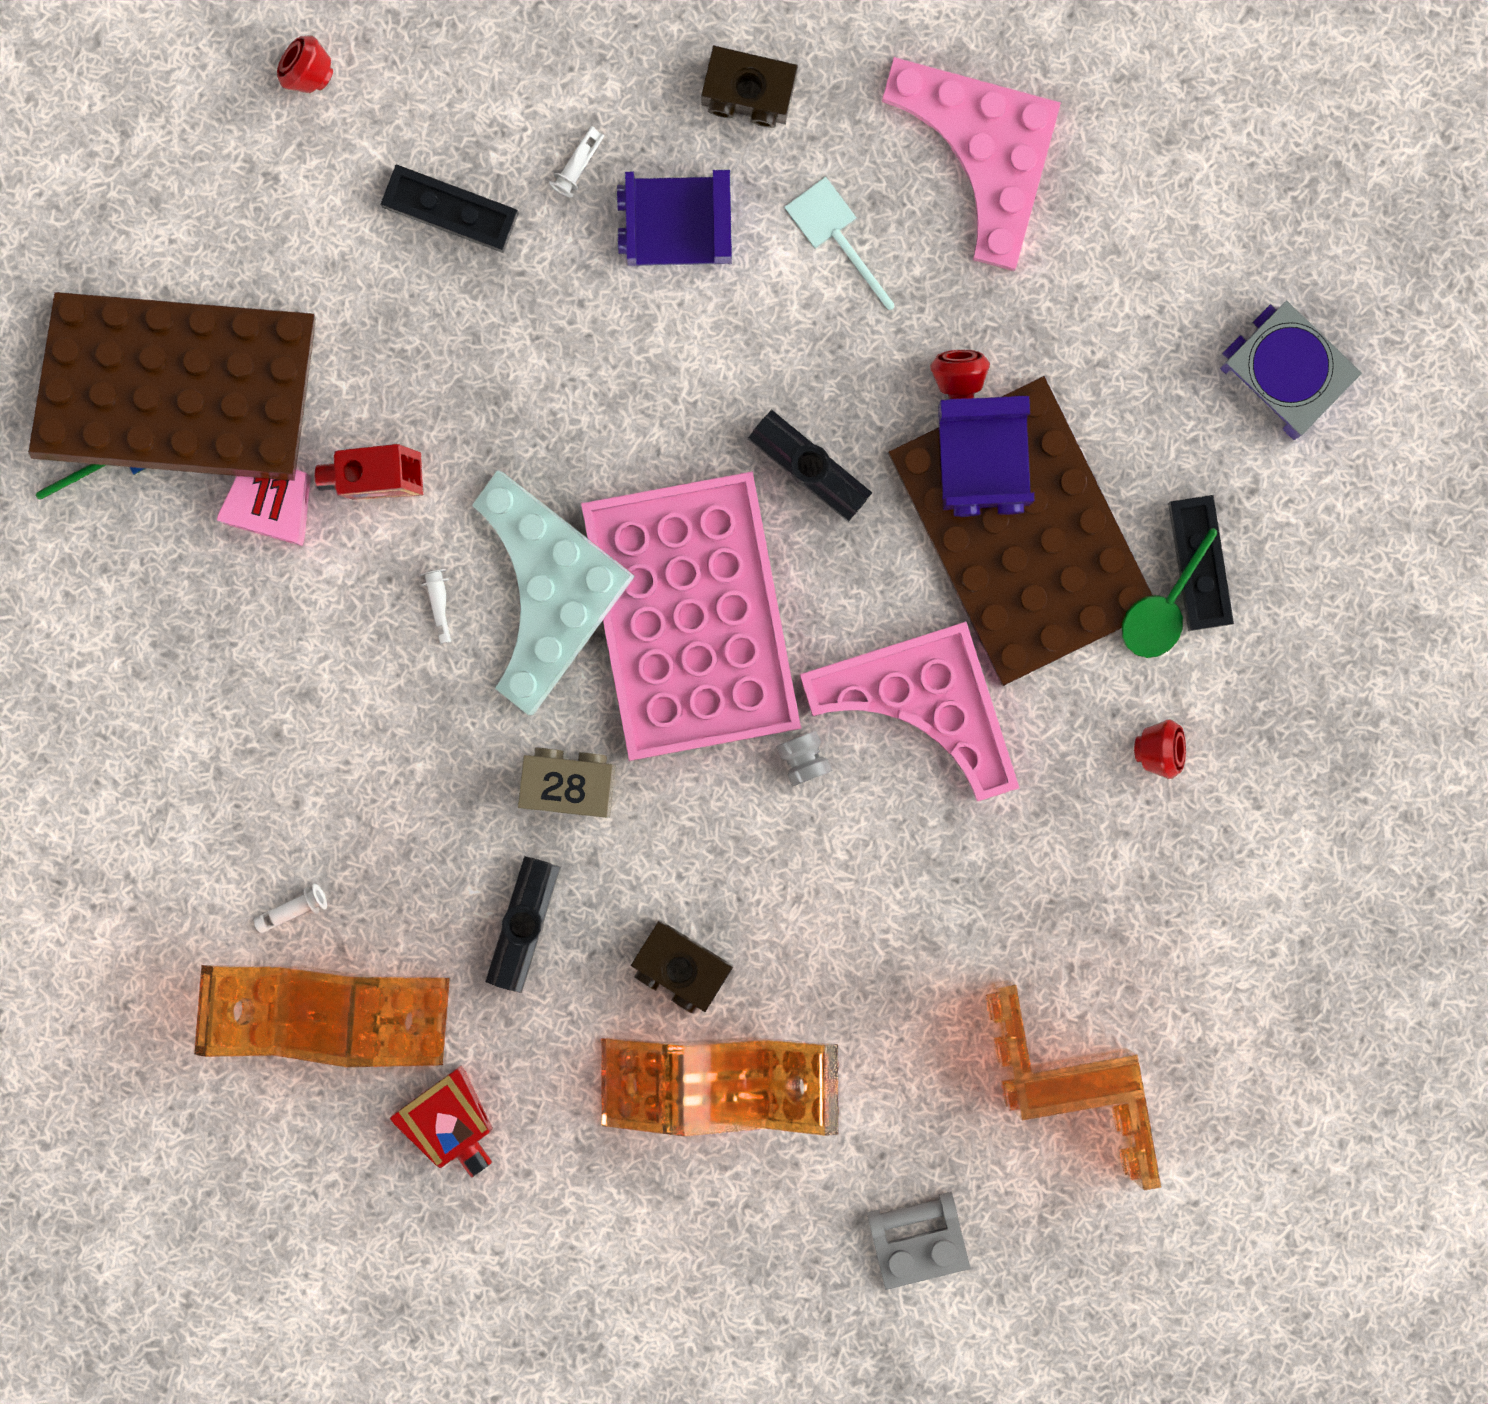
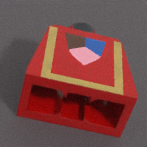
M400 444L337 450L334 452V463L316 465V487L319 491L336 490L337 495L352 500L423 496L421 452Z
M462 1066L455 1069L390 1117L393 1124L438 1168H442L457 1157L472 1178L492 1163V1160L478 1141L489 1134L493 1127Z

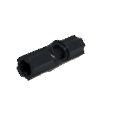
M772 409L748 437L750 442L787 471L798 484L810 490L847 522L854 517L872 495L868 488L831 459L822 447L814 445ZM814 455L821 461L822 471L817 476L807 477L799 471L797 464L803 456Z
M524 856L508 910L502 921V929L486 977V983L509 991L522 993L539 936L543 931L544 920L561 869L560 866ZM526 912L533 917L535 929L531 935L526 937L519 936L513 931L511 923L516 913Z

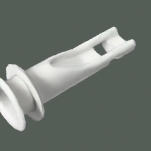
M590 126L561 174L554 173V177L557 179L556 182L549 181L552 188L566 197H573L570 192L571 189L578 190V186L575 183L604 137L595 127ZM588 138L596 141L592 148L586 144Z
M446 569L434 570L419 575L420 577L425 576L426 583L421 584V586H427L436 627H443L444 634L438 635L440 644L451 642L445 616L446 589L444 581H448L449 578L443 579L442 572L446 571Z
M317 884L312 885V891L305 887L303 895L255 917V927L260 933H264L310 910L318 914L319 906L324 910L327 908L326 897ZM267 916L270 917V920L273 923L268 926L266 925L264 918Z

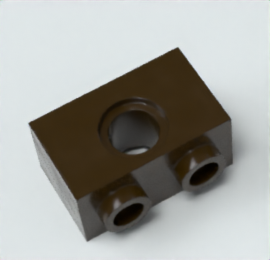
M713 45L701 94V104L709 107L708 112L718 117L733 118L734 113L750 116L751 123L762 127L775 128L776 123L786 125L797 78L798 65ZM744 81H753L758 84L761 91L756 97L747 99L740 96L736 89Z
M660 919L630 965L638 970L634 978L655 991L659 985L675 993L671 1001L694 1014L697 1008L706 1012L733 969L732 964ZM683 957L691 963L693 972L687 980L675 981L669 976L667 965L673 958Z

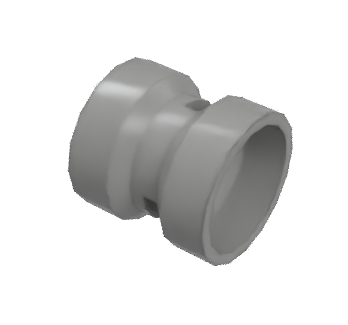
M817 731L776 746L781 759L786 760L788 765L791 764L792 768L787 775L792 787L832 771L828 759L822 756L819 757L821 741Z

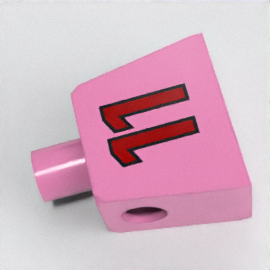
M296 470L295 481L236 476L218 513L217 521L225 525L303 546L311 476L299 470Z

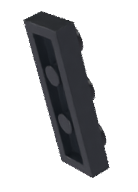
M397 164L394 167L380 204L384 209L501 253L505 251L519 214L515 208Z
M1214 495L1170 501L1168 506L1179 576L1185 570L1209 530L1212 528L1217 530L1215 539L1182 589L1188 632L1233 625V614Z

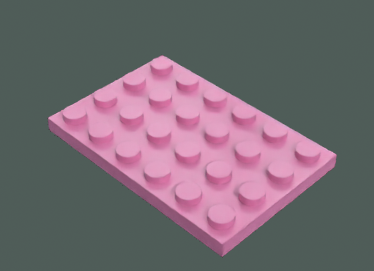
M753 471L581 503L587 538L635 575L603 619L629 761L801 729Z

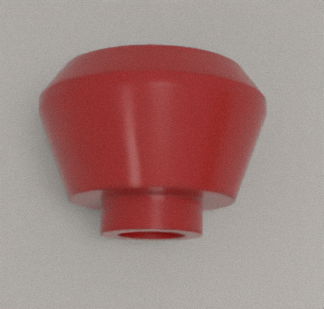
M300 36L287 47L279 61L277 77L280 85L284 89L304 93H312L316 89L319 91L323 90L333 75V68L330 67L331 58L314 36Z
M975 350L942 352L935 357L930 365L940 392L948 394V399L974 398V393L982 390L990 368V362L984 354Z
M1167 719L1145 728L1142 736H1137L1135 739L1134 755L1136 761L1142 762L1144 770L1166 779L1176 777L1182 772L1186 759V740L1183 728L1172 719Z

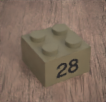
M535 747L534 756L524 755L518 808L610 818L616 766L607 764L606 755L579 752L578 761L563 759L564 751L538 747Z

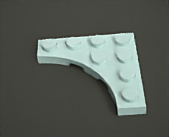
M496 471L472 506L496 530L511 557L520 591L521 611L516 646L510 663L495 689L527 715H534L635 575L505 473Z

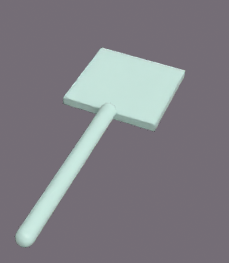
M824 177L784 207L815 249L833 236L888 310L894 308L892 300L840 232L841 229L857 217L827 177Z

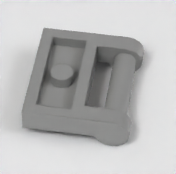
M952 1191L939 1194V1199L881 1214L879 1209L867 1212L885 1290L971 1269ZM944 1216L946 1228L887 1242L885 1230Z

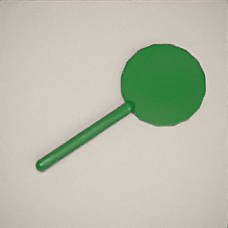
M1212 528L1209 530L1168 597L1160 595L1146 596L1135 602L1126 612L1122 622L1121 636L1126 647L1135 655L1145 658L1158 657L1170 651L1178 642L1183 630V616L1179 607L1174 602L1217 535L1216 529Z

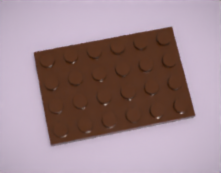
M54 292L28 453L31 459L295 481L315 333V315L312 313Z
M1045 376L1002 396H1029L1030 414L1027 417L1030 493H1034V502L1030 506H1024V513L999 515L997 507L980 508V515L955 517L954 509L943 510L939 427L888 452L1002 686L1121 629L1125 614L1130 607L1146 596H1153Z

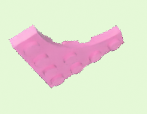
M894 57L882 102L898 107L914 115L929 127H933L952 147V151L960 161L967 177H969L976 202L977 238L973 260L1015 271L1061 102Z
M967 622L800 674L812 716L838 711H867L897 718L929 735L952 756L968 780L976 801L1019 789Z

